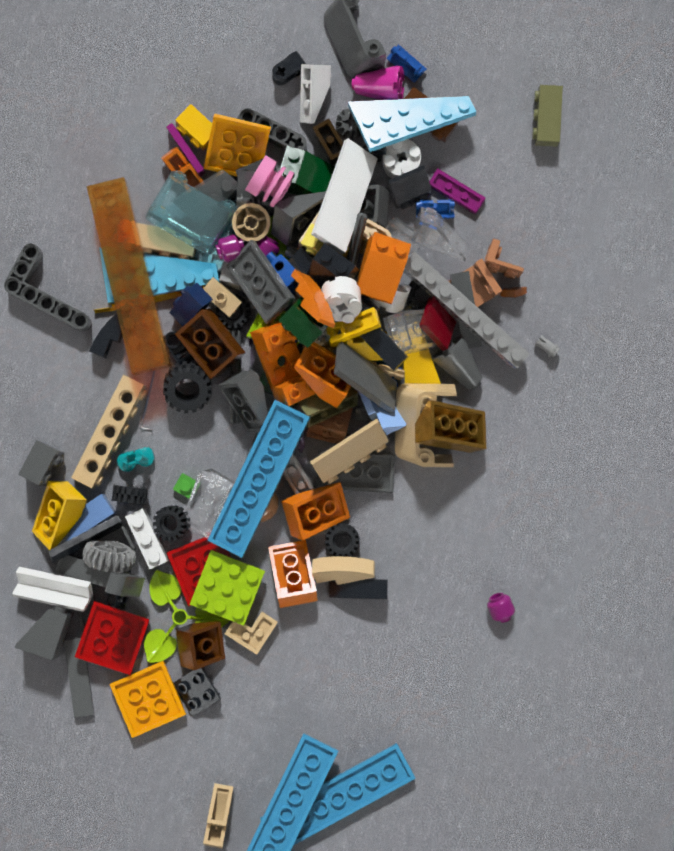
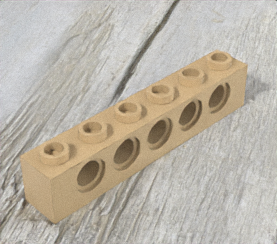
M125 375L122 376L71 477L72 479L92 489L101 485L104 478L102 474L105 469L110 467L112 463L111 456L113 452L118 451L121 445L119 440L122 434L125 435L130 426L128 422L131 417H135L138 411L136 406L139 400L142 401L147 393L144 384ZM130 393L133 399L130 403L126 404L123 398L126 394ZM121 410L124 413V417L122 420L117 421L115 413ZM109 428L115 429V435L112 438H108L106 435V431ZM100 445H105L107 448L104 455L98 454V447ZM92 462H96L98 469L92 473L89 470V465Z

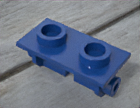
M399 44L391 49V53L386 58L394 66H402L404 75L414 83L427 70Z
M451 199L437 200V203H434L433 200H420V202L415 204L416 219L455 218V202L451 201Z

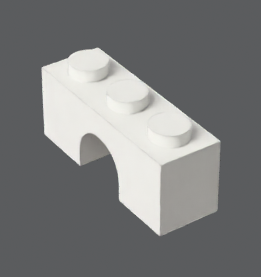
M142 508L126 516L125 518L149 569L170 561L162 543L159 542L154 532L152 521L146 509Z

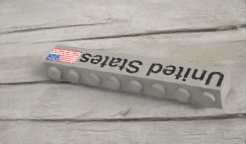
M416 252L408 256L403 272L427 294L434 297L444 309L511 368H518L523 363L529 353Z

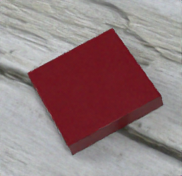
M432 297L427 301L419 327L444 351L448 349L456 321Z

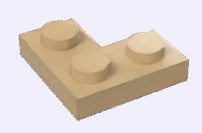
M262 611L252 627L246 623L243 626L232 621L225 635L257 655L278 621Z

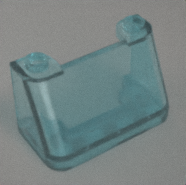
M172 171L145 217L154 225L205 254H212L216 251L215 245H218V240L227 236L232 226L233 215L238 207L228 199L220 202L212 199L188 185V180L184 173Z

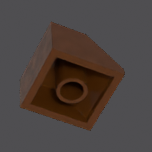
M220 621L191 623L176 629L180 665L182 667L195 671L225 659Z

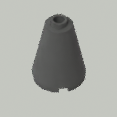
M458 336L452 340L453 343L449 344L448 349L444 351L438 350L432 360L466 389L472 388L474 390L482 384V375L465 338Z

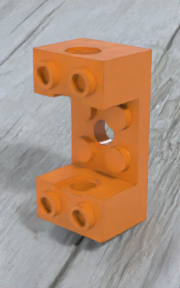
M279 320L250 332L275 400L291 406L316 394L295 370L294 366L300 357L295 343L297 339L290 331L283 328ZM280 356L285 358V364L282 367L278 364Z

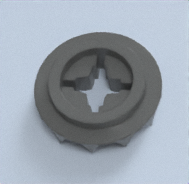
M343 109L336 119L338 132L346 138L360 136L361 132L356 123L353 124L352 130H350L349 124L345 123L349 121L350 116L353 118L350 109Z

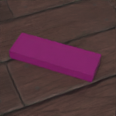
M171 123L166 126L169 134L200 177L205 174L204 168L174 124Z
M438 168L429 181L432 189L475 215L486 199Z

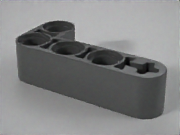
M243 109L237 119L243 120L246 116H252L253 120L251 122L269 125L271 129L268 141L286 150L287 146L295 148V144L301 142L302 147L298 146L297 149L307 150L304 136L252 109ZM285 133L287 136L284 140H279L277 135Z

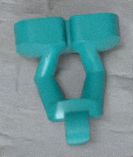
M144 447L135 450V452L133 450L120 454L117 458V463L122 471L131 472L139 464L144 467L151 466L155 461V454L151 448Z

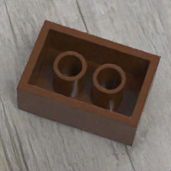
M211 308L202 309L175 333L210 379L219 377L246 353Z

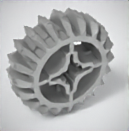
M97 539L96 541L92 540L86 543L82 556L84 563L89 567H93V569L106 571L107 573H122L132 569L136 559V552L132 547L124 543Z

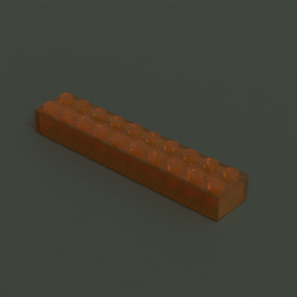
M124 177L86 186L131 373L139 375L172 367L128 183Z

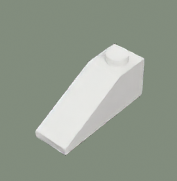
M301 64L300 122L315 123L330 87L331 65Z

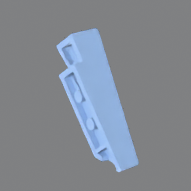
M359 392L368 416L372 421L379 419L386 435L406 426L396 407L395 411L388 413Z

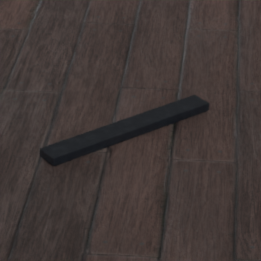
M301 247L290 258L289 263L296 270L307 275L313 257ZM381 328L360 335L393 371L408 358L403 350Z

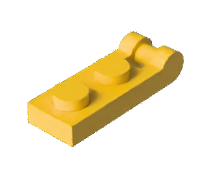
M374 307L360 312L351 323L338 321L335 323L334 328L329 326L326 328L327 334L330 335V346L337 347V344L340 342L348 341L380 328L381 324L377 310Z

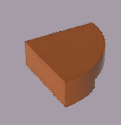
M527 287L504 288L500 296L516 298L525 295Z

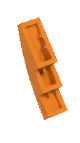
M294 269L291 277L299 283L295 291L304 298L300 306L318 322L334 328L335 322L330 306L319 286L309 275Z

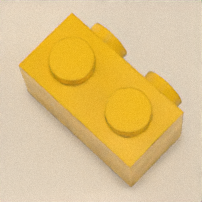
M190 104L175 119L176 129L181 135L184 136L186 134L191 139L190 142L197 149L200 147L204 151L208 147L212 123Z

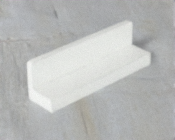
M19 567L16 571L18 584L12 593L13 597L81 612L86 610L93 596L92 585L89 581Z

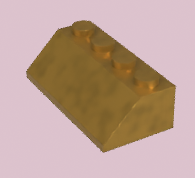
M429 400L415 423V443L467 453L487 449L485 411Z

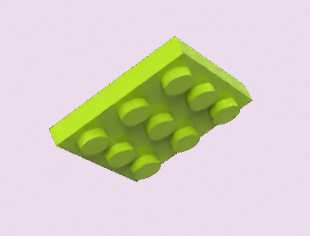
M211 550L190 605L244 626L265 570Z

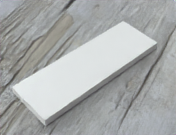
M349 138L344 140L311 233L312 236L326 243L340 254L346 253L355 227L357 214L360 212L378 159Z

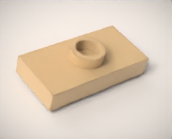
M214 277L203 288L212 297L213 300L211 302L229 317L243 303Z

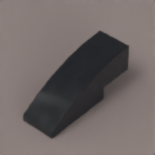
M125 306L109 319L96 336L89 352L102 358H107L113 341L119 344L122 341L134 310L132 306Z
M364 579L337 585L335 580L329 581V598L387 599L388 580Z

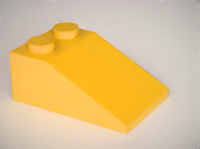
M48 481L32 532L49 550L57 547L80 519L87 500L68 481Z

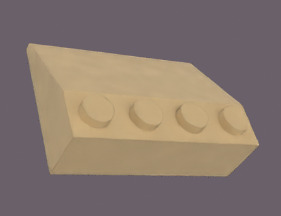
M375 419L310 461L322 482L331 484L339 479L337 475L344 471L346 474L355 468L354 464L358 461L362 464L370 459L371 456L369 454L375 450L377 453L384 450L389 440L378 419Z

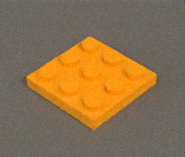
M214 114L204 169L215 172L224 170L229 175L237 176L235 170L265 157L271 127Z
M164 660L109 684L132 738L186 715Z

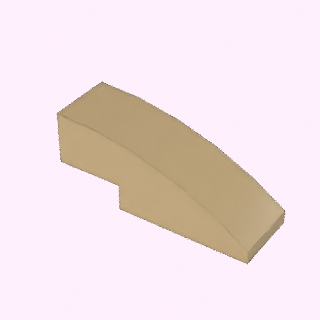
M336 556L317 558L312 561V575L316 583L335 580L337 585L374 578L375 562L356 557Z
M214 783L203 841L204 846L223 849L233 786Z

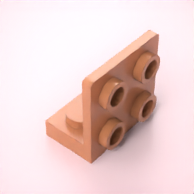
M493 238L484 260L486 266L491 273L497 274V272H500L510 279L519 278L524 268L497 260L502 247L499 246L500 240Z
M482 258L476 261L473 266L463 271H469L475 306L483 305L502 292V289Z
M353 408L309 427L306 437L335 444L340 443L346 437Z

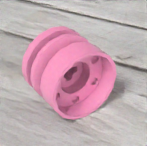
M266 155L245 191L255 197L261 191H264L263 202H266L268 197L272 196L273 199L269 205L274 207L282 200L290 187L294 172L290 170L285 178L282 174L286 167L283 166L278 172L274 171L277 162Z

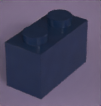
M198 283L191 287L189 285L181 291L182 296L172 303L174 307L169 313L182 327L202 309H206L213 300Z

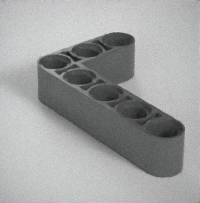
M26 244L5 280L4 289L6 292L79 331L89 330L92 325L89 316L29 285L42 260L43 252L35 244ZM36 249V255L30 258L28 255L30 250ZM27 266V272L21 275L19 272L20 268ZM13 283H18L19 285L16 291H11ZM35 291L34 299L28 300V293ZM47 300H52V306L49 309H45L44 303ZM69 309V315L62 318L61 311ZM85 317V325L78 326L79 318Z
M70 554L60 559L56 568L58 573L105 587V592L118 596L140 597L145 580L144 577L124 571L122 573H107L106 571L93 569V567H89L84 563L83 558Z

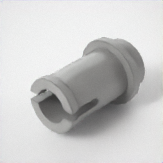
M543 335L535 343V346L549 354L548 357L554 358L560 350L557 347L558 344L554 345Z

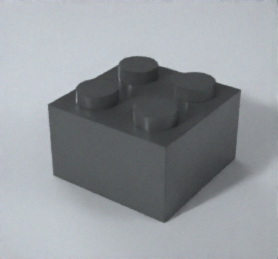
M36 440L18 475L39 486H47L48 481L54 480L55 474L53 473L56 467H60L63 463L64 452L45 442Z

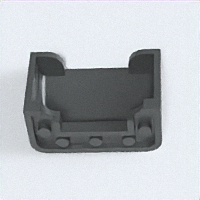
M335 0L324 13V23L346 74L350 78L355 79L357 74L385 68L386 52L383 45L376 39L364 42L354 20L353 14L356 9H359L358 3L360 0Z

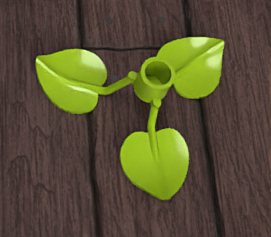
M159 570L155 571L151 578L150 596L154 603L159 606L169 602L174 610L172 613V621L174 623L167 633L161 629H155L146 635L144 649L147 661L150 663L160 662L169 658L174 653L177 641L169 635L176 625L186 623L187 619L195 620L194 623L220 621L221 628L229 622L228 619L197 607L195 609L196 616H189L185 610L177 609L172 600L177 599L181 594L179 582L173 575Z

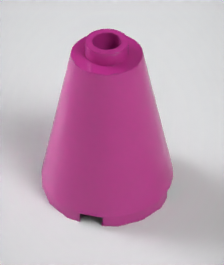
M397 65L357 74L355 79H352V90H355V93L378 100L403 99L404 87H402V81H405L404 70L402 66Z

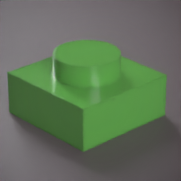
M182 473L173 490L190 499L199 482Z

